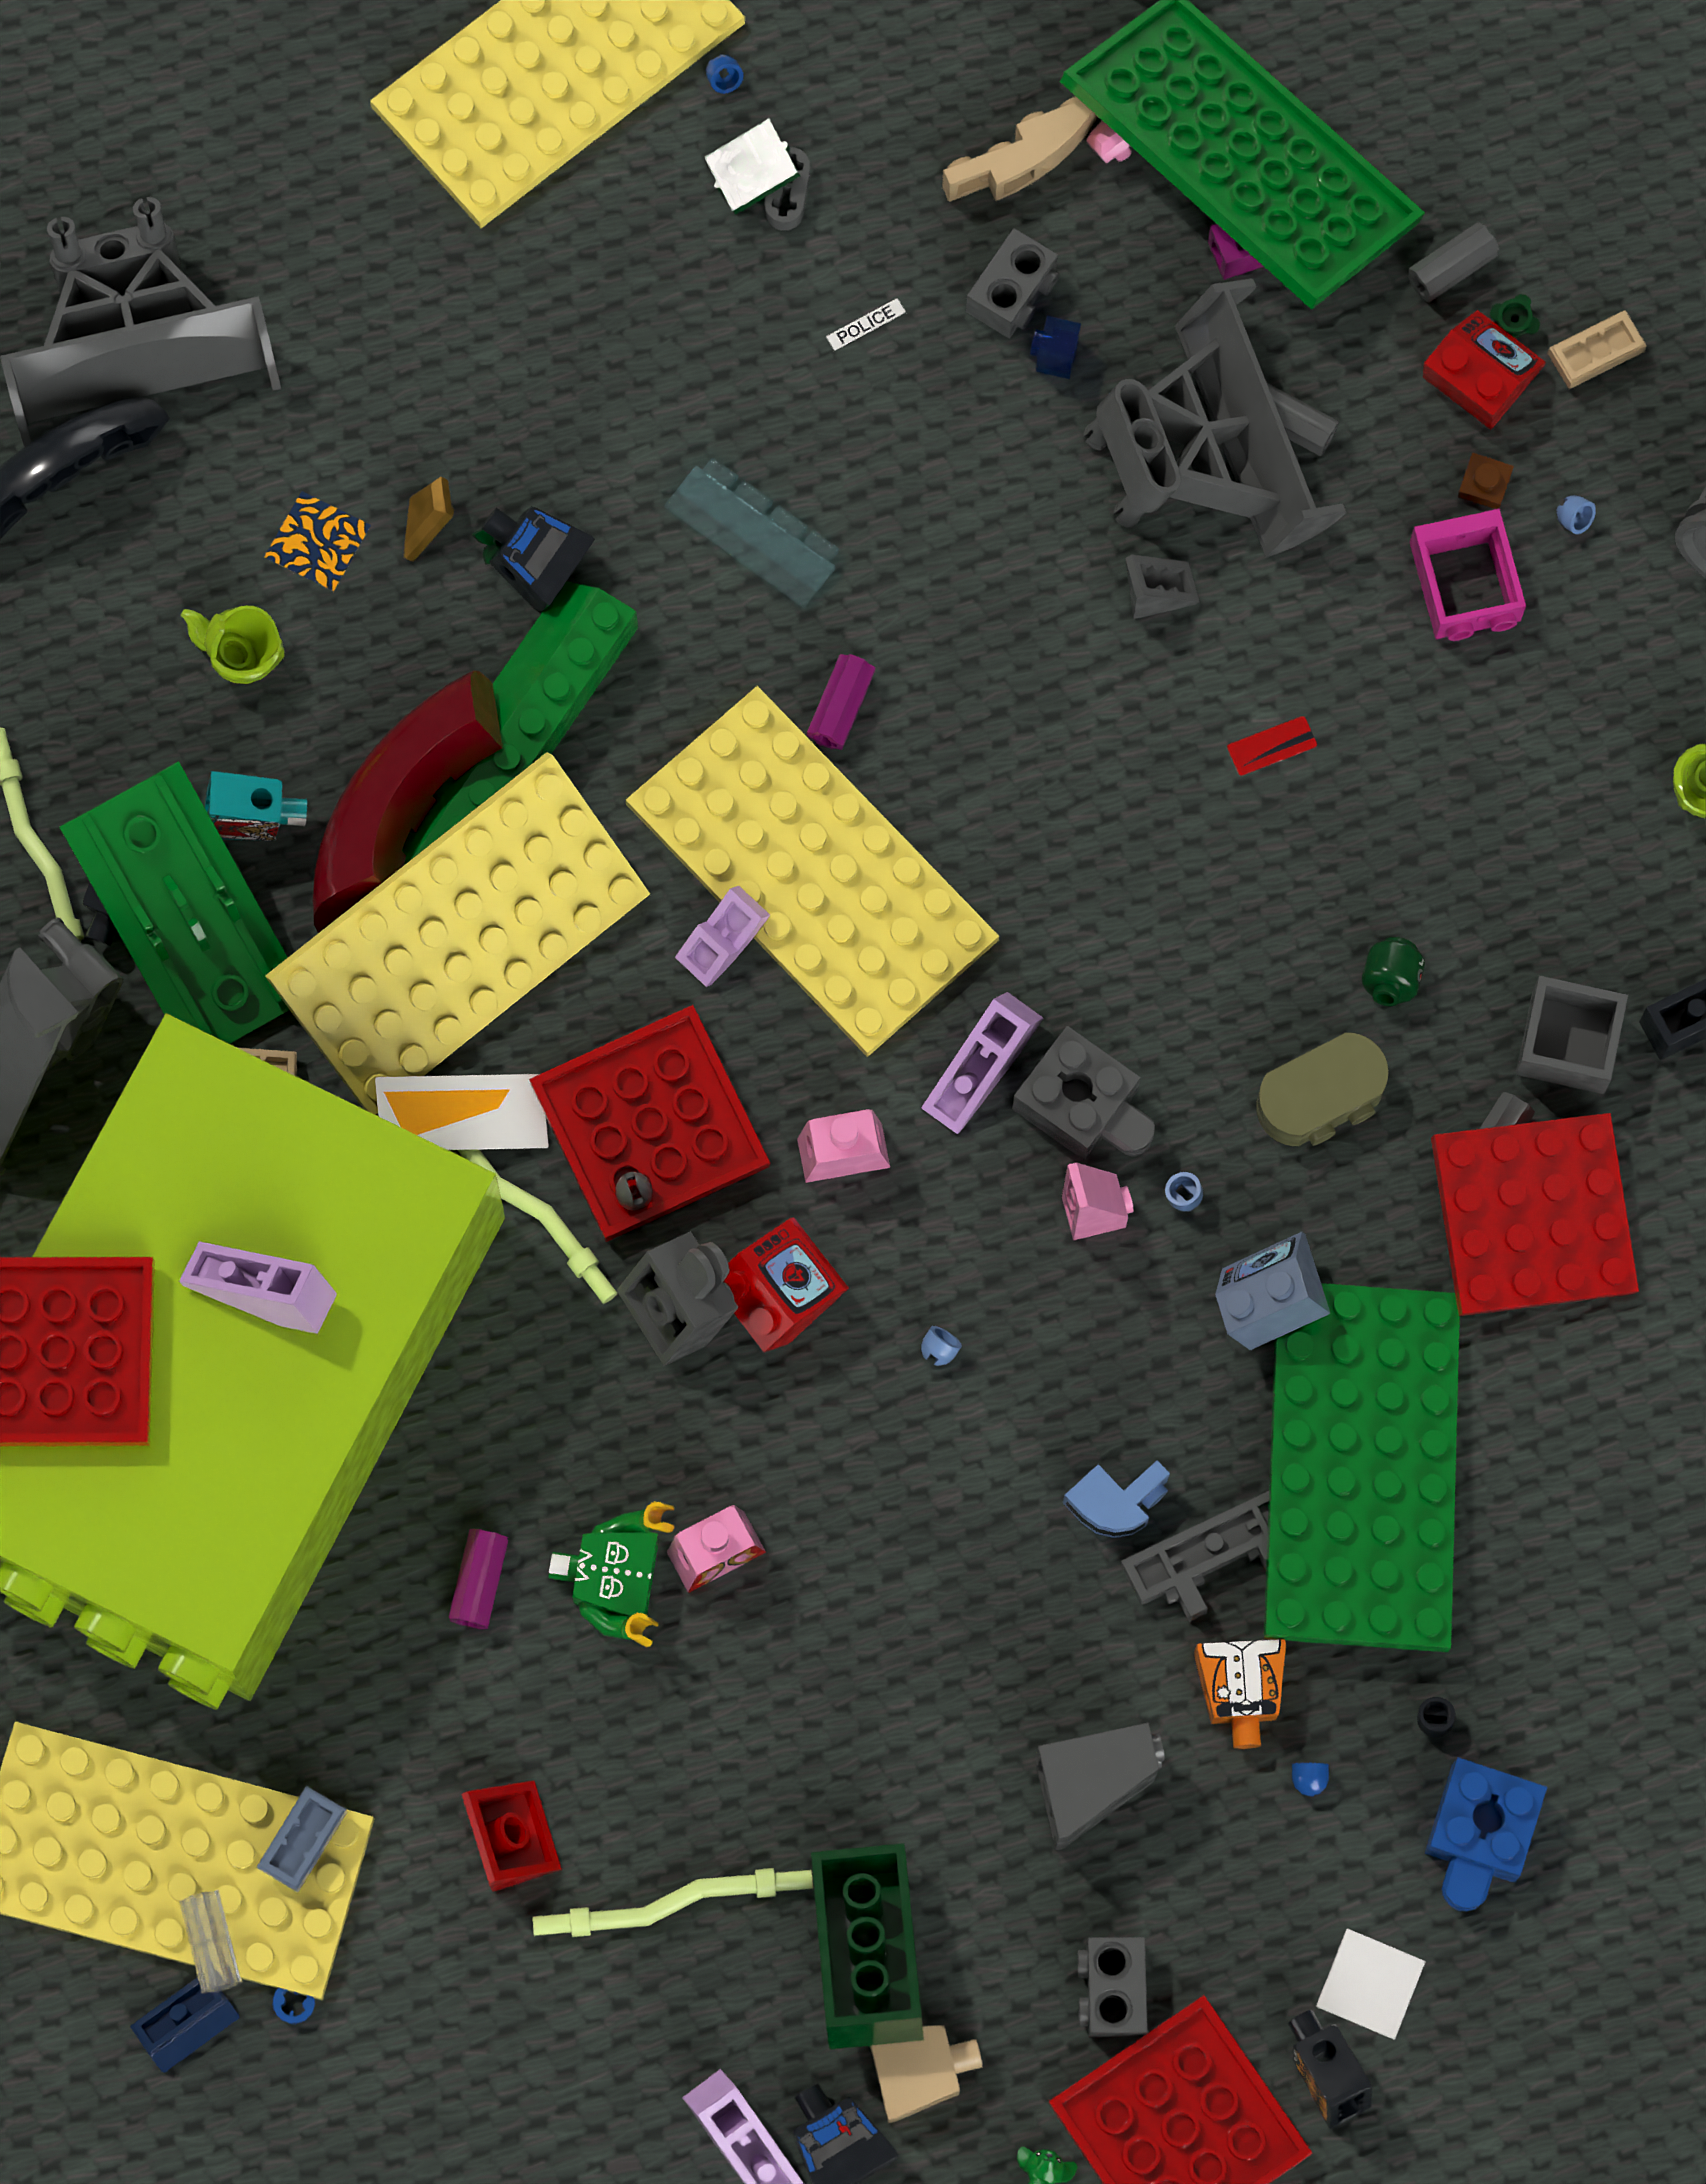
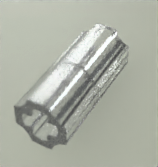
M220 1891L202 1892L180 1900L179 1903L202 1994L219 1992L242 1984Z

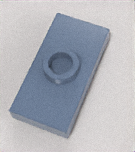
M306 1786L257 1865V1868L298 1893L347 1814V1810Z

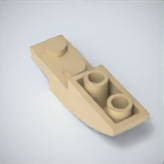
M1077 97L1068 99L1060 108L1045 114L1038 111L1027 115L1019 124H1016L1014 143L1011 144L1008 141L1001 142L990 148L986 154L973 159L971 157L957 159L947 169L943 170L942 187L949 202L986 187L990 188L995 201L1037 181L1055 168L1077 147L1097 120V115Z

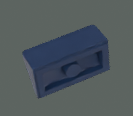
M207 1970L130 2027L161 2072H166L239 2019V2014Z

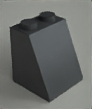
M1149 1723L1038 1746L1035 1763L1055 1850L1066 1848L1154 1782L1159 1768H1162V1761H1165L1160 1735L1159 1733L1151 1735Z

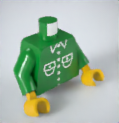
M653 1502L644 1510L624 1513L596 1525L591 1533L583 1534L579 1555L560 1552L552 1553L549 1579L575 1583L572 1598L574 1604L579 1606L580 1615L604 1636L627 1640L633 1639L645 1647L652 1645L653 1641L642 1636L647 1626L654 1625L658 1627V1622L647 1616L659 1545L658 1533H653L652 1531L657 1530L670 1533L674 1530L673 1524L661 1523L663 1513L668 1510H674L673 1506L661 1502Z

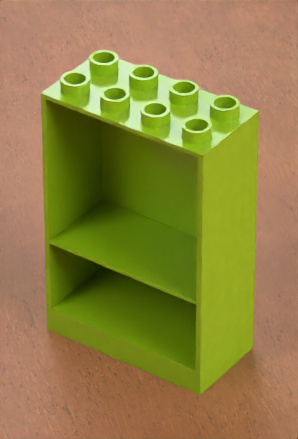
M166 1013L32 1256L154 1258L150 1446H0V1593L6 1595L3 1602L19 1613L52 1628L63 1608L78 1615L79 1618L74 1628L88 1636L86 1644L101 1654L130 1668H136L145 1649L162 1657L163 1659L158 1670L171 1678L168 1685L183 1695L212 1709L218 1710L227 1691L251 1701L505 1219L496 1173ZM198 1242L314 1265L337 1293L318 1334L276 1325L184 1287L179 1280Z

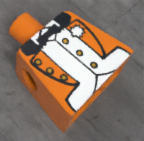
M1285 1639L1197 1644L1195 1648V1661L1211 1724L1231 1723L1233 1748L1235 1749L1260 1747L1259 1721H1274L1279 1715L1286 1650Z

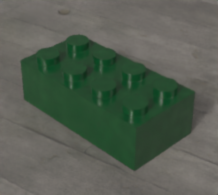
M905 1843L811 1852L829 2050L924 2040Z

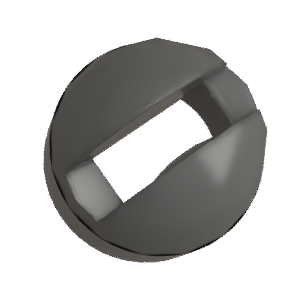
M638 1172L624 1174L616 1184L618 1202L622 1207L633 1211L646 1207L652 1198V1186L649 1179ZM627 1181H636L641 1198L633 1200Z

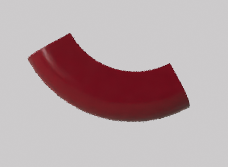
M473 670L456 679L414 708L383 737L351 778L328 822L316 863L313 888V922L318 933L404 866L406 855L402 850L409 832H417L423 819L437 801L433 797L434 793L448 778L452 777L456 781L471 767L491 754L503 749L493 683L480 671Z

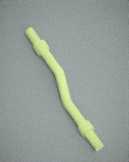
M0 728V785L3 788L14 833L46 878L56 918H61L67 928L81 942L84 939L81 922L74 917L62 869L31 827L19 783L23 778L19 762L12 757L5 728Z
M458 1150L463 1158L496 1173L501 1199L540 1220L568 1257L567 1265L577 1278H584L603 1304L609 1302L617 1295V1291L597 1267L599 1260L589 1247L583 1248L552 1206L501 1178L480 1150Z
M774 1868L755 1870L754 1875L697 1879L643 1908L589 1912V1907L570 1909V1914L533 1917L534 1936L572 1932V1937L591 1936V1931L649 1926L706 1897L757 1893V1898L775 1897L778 1891L813 1889L812 1871L774 1873Z

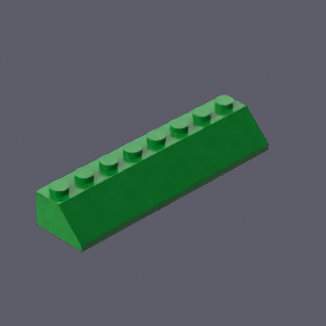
M566 581L550 606L541 613L493 683L503 749L491 754L471 767L456 781L452 777L448 778L434 793L433 797L437 801L423 819L417 832H409L402 850L406 855L404 865L546 752L553 753L637 631L636 610L600 588Z

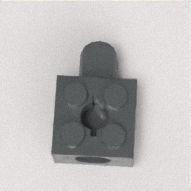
M1066 1026L1016 1092L1013 1099L1012 1110L1084 1161L1087 1160L1102 1138L1125 1155L1135 1157L1143 1154L1149 1149L1155 1130L1153 1120L1129 1103L1138 1091L1141 1077L1069 1026Z
M691 1231L647 1251L617 1289L618 1294L663 1366L707 1346L739 1308L734 1301L732 1290L723 1282L730 1272L724 1253L713 1242L698 1244Z

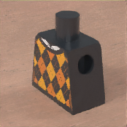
M1313 2010L1303 2012L1294 2017L1288 2023L1298 2041L1293 2046V2060L1329 2129L1370 2109L1372 2084L1336 2024L1323 2029ZM1326 2057L1331 2059V2061L1320 2062L1317 2059Z

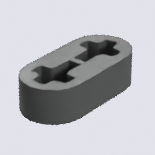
M790 147L788 154L792 161L796 162L800 177L765 198V217L773 228L781 231L797 227L804 215L810 179V160L807 154L795 147ZM783 194L790 195V209L792 210L787 212V216H779L777 208L781 206Z

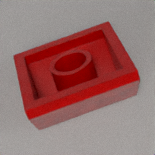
M535 1781L471 1790L462 1794L492 1892L562 1869Z

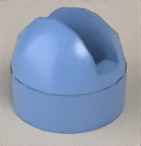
M1580 496L1566 497L1563 506L1559 505L1557 507L1558 521L1569 531L1581 534L1590 527L1595 518V505Z
M1180 1172L1173 1175L1166 1184L1165 1193L1167 1199L1175 1209L1192 1211L1201 1203L1203 1188L1195 1175L1188 1172ZM1181 1186L1192 1198L1186 1201L1176 1190Z
M931 1326L921 1343V1352L926 1360L932 1354L936 1357L934 1365L941 1366L950 1363L962 1345L948 1331L937 1326Z

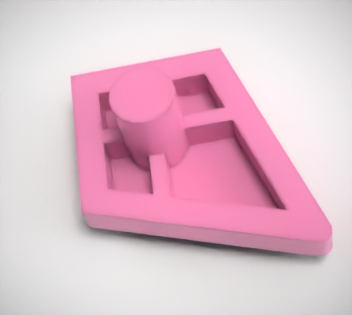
M1103 121L1094 128L1086 140L1091 149L1106 164L1113 158H1116L1117 161H1123L1132 152L1129 148L1130 145Z

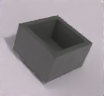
M1539 975L1531 996L1515 1075L1604 1094L1612 1078L1628 995Z

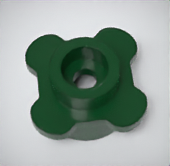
M1519 294L1503 304L1496 303L1490 310L1491 319L1497 321L1498 326L1515 339L1524 334L1534 335L1540 329V321L1533 316L1530 307L1531 299L1527 295ZM1512 316H1518L1519 321L1517 323H1513L1511 321Z

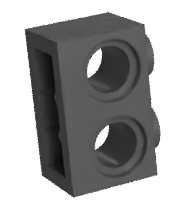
M1013 228L968 293L966 313L1010 339L1017 327L1024 330L1033 318L1036 307L1033 304L1042 293L1047 296L1054 288L1060 275L1056 271L1058 254ZM1022 264H1030L1036 267L1037 271L1032 274H1023L1017 270V267ZM998 298H1008L1013 301L1014 305L1009 308H1000L993 301Z
M1145 1937L1088 1938L1086 1950H1078L1077 1957L1078 1979L1087 1978V1997H1079V2026H1088V2037L1145 2036L1147 2034ZM1106 1952L1117 1953L1123 1959L1124 1970L1115 1976L1106 1975L1098 1966V1958ZM1107 1999L1118 2000L1125 2008V2018L1119 2023L1106 2022L1100 2015V2004Z

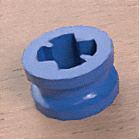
M278 1988L273 1997V2008L276 2015L282 2021L298 2024L311 2016L315 2008V1997L306 1995L307 1999L302 2003L305 2011L302 2014L295 2016L294 2011H291L290 2015H287L283 2012L282 2007L287 2003L284 1995L288 1990Z

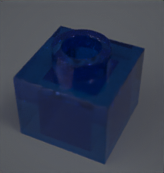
M1047 316L1044 331L1035 330L1030 355L1037 357L1036 372L1070 379L1080 339L1081 323Z

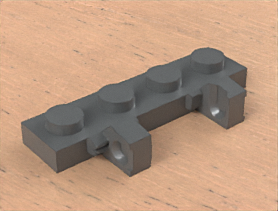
M1269 1491L1121 1560V1566L1140 1604H1146L1164 1595L1168 1604L1179 1601L1187 1619L1191 1622L1207 1614V1607L1197 1589L1198 1586L1205 1582L1203 1576L1247 1556L1249 1562L1260 1558L1266 1571Z

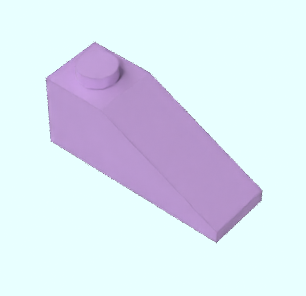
M1008 992L994 998L921 1108L956 1134H959L1019 1056L1043 1020V1017Z
M198 1242L179 1280L184 1287L276 1325L318 1334L337 1295L331 1285L312 1264L204 1242Z
M721 2069L682 2097L744 2184H804L737 2087Z

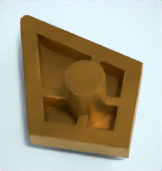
M439 477L410 497L404 544L405 559L414 561L452 519L454 508L451 505L448 479Z

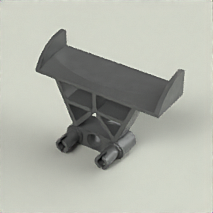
M147 197L149 211L145 210L142 198L135 202L133 214L138 226L78 240L75 224L70 218L61 217L64 228L62 231L59 229L56 218L47 225V233L53 247L50 254V264L60 298L45 344L41 347L0 356L24 447L32 443L28 423L100 407L119 400L143 397L263 368L268 369L272 390L281 389L259 296L215 306L180 270L181 260L175 236L171 227L164 223L161 204L157 199ZM126 289V293L124 296H121L118 292H116Z
M1254 279L1212 284L1175 325L1188 360L1149 390L1134 379L1120 381L1098 405L1097 417L1084 429L1083 437H1088L1093 432L1085 441L1088 446L1095 450H1102L1108 445L1127 494L1113 509V515L1119 514L1123 509V512L1115 518L1120 525L1124 527L1135 526L1146 512L1158 510L1170 497L1250 518L1265 557H1269L1313 538L1346 514L1344 504L1316 508L1236 305L1257 288ZM1192 373L1195 376L1196 382L1206 404L1207 410L1212 420L1211 422H1208L1206 414L1196 392L1195 386L1190 376V374ZM1167 438L1185 445L1177 460L1174 458ZM1218 445H1222L1236 482L1231 481ZM1190 464L1192 466L1193 471L1188 470Z
M55 918L48 922L41 929V934L38 937L63 962L62 966L40 970L19 947L14 951L0 982V1176L6 1170L2 1163L44 1073L64 1058L67 1060L78 1058L94 1044L124 981L98 950L89 944L83 945L67 928L61 918Z

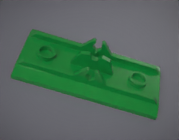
M179 761L59 826L164 1015L167 1013L230 1044L290 1010L265 977V975L288 957Z

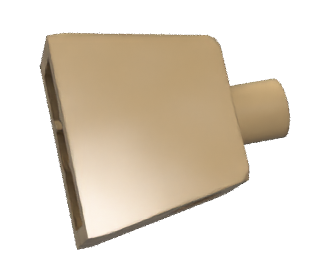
M937 2025L923 2026L924 2040L870 2046L888 2123L896 2122L958 2095L960 2090L956 2073L983 2067L976 2039L949 2046L945 2026Z

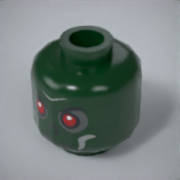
M1400 937L1387 938L1374 944L1369 950L1362 973V985L1377 1003L1384 1006H1395L1411 1001L1418 993L1425 969V959L1411 941Z

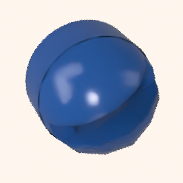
M719 55V57L711 59L707 65V79L715 91L729 93L737 89L742 83L743 71L738 62L731 56ZM725 68L729 75L722 79L719 72Z
M1292 1764V1782L1301 1794L1311 1797L1319 1795L1326 1788L1329 1781V1764Z

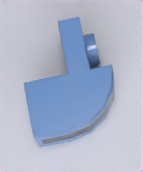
M1157 1460L1123 1491L1098 1464L1065 1494L1063 1504L1083 1525L1096 1534L1112 1538L1133 1535L1146 1527L1149 1517L1139 1507L1144 1505L1147 1509H1150L1164 1497L1168 1490L1163 1485L1167 1483L1170 1473Z

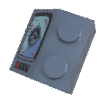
M1303 1232L1222 1268L1215 1295L1225 1328L1229 1336L1249 1350L1331 1314L1306 1234Z

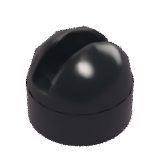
M1441 1697L1428 1698L1421 1704L1418 1711L1417 1722L1419 1728L1426 1736L1433 1738L1443 1737L1451 1731L1455 1722L1456 1712L1448 1700ZM1425 1720H1430V1721H1446V1720H1447V1724H1431V1723H1427Z

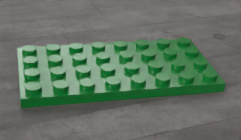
M1159 0L1064 71L1060 83L1311 310L1418 225L1425 214L1421 208L1188 0Z
M1321 1283L1331 1314L1275 1339L1264 1639L1449 1652L1451 1649L1460 1325L1455 1293Z

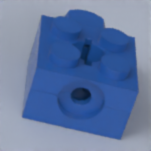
M1457 1757L1451 1766L1425 1850V1854L1449 1861L1442 1884L1443 1898L1449 1906L1459 1911L1474 1910L1486 1900L1493 1876L1513 1883L1521 1876L1547 1790L1546 1786Z

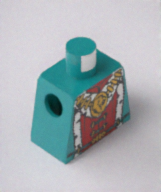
M211 771L205 796V809L222 840L274 841L277 838L280 824L305 826L307 799L283 798L282 781L279 779Z

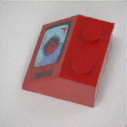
M1476 310L1454 327L1424 362L1423 378L1491 430L1546 365V362L1479 310Z
M794 1217L788 1219L739 1252L728 1263L730 1272L723 1281L732 1290L734 1301L739 1307L734 1313L763 1352L788 1345L849 1289Z

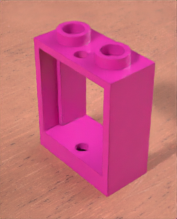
M1500 509L1414 527L1410 546L1435 639L1448 637L1451 641H1458L1472 636L1474 631L1491 628L1494 632L1504 631L1517 625V622L1521 621L1526 604ZM1488 543L1505 604L1446 617L1430 555Z

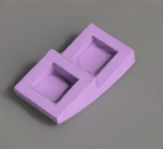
M740 886L730 888L707 922L697 925L675 958L700 982L708 987L739 956L767 921L770 914Z

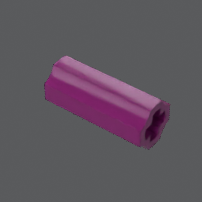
M852 654L839 655L807 731L808 738L830 749H843L874 676V666L866 662L865 659Z
M481 1529L469 1530L449 1614L450 1622L476 1629H488L508 1545V1537Z

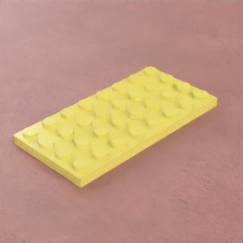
M500 0L370 100L371 108L472 220L482 228L744 25L745 16L730 0Z
M758 686L626 799V805L719 902L722 901L730 888L740 886L770 914L767 921L754 936V939L867 1057L999 941V935Z
M546 752L265 975V977L363 1109L376 1115L378 1113L376 1077L426 1075L643 901L650 893L555 757Z
M15 1722L0 1769V1914L323 2000L374 1823V1817L347 1810L344 1819L297 1893L260 1871L257 1865L299 1797Z

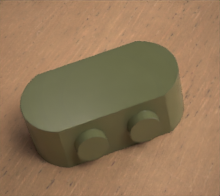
M1344 1033L1268 1072L1262 1081L1256 1102L1257 1117L1262 1128L1271 1138L1282 1144L1300 1146L1310 1141L1314 1146L1335 1135L1336 1131L1334 1128L1348 1120L1352 1125L1365 1121L1375 1114L1374 1107L1379 1104L1388 1080L1386 1058L1381 1049L1369 1038L1356 1033Z

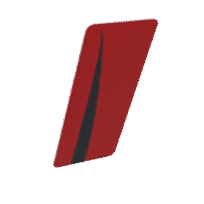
M1301 716L1227 745V749L1238 774L1242 776L1317 747V742L1306 718Z

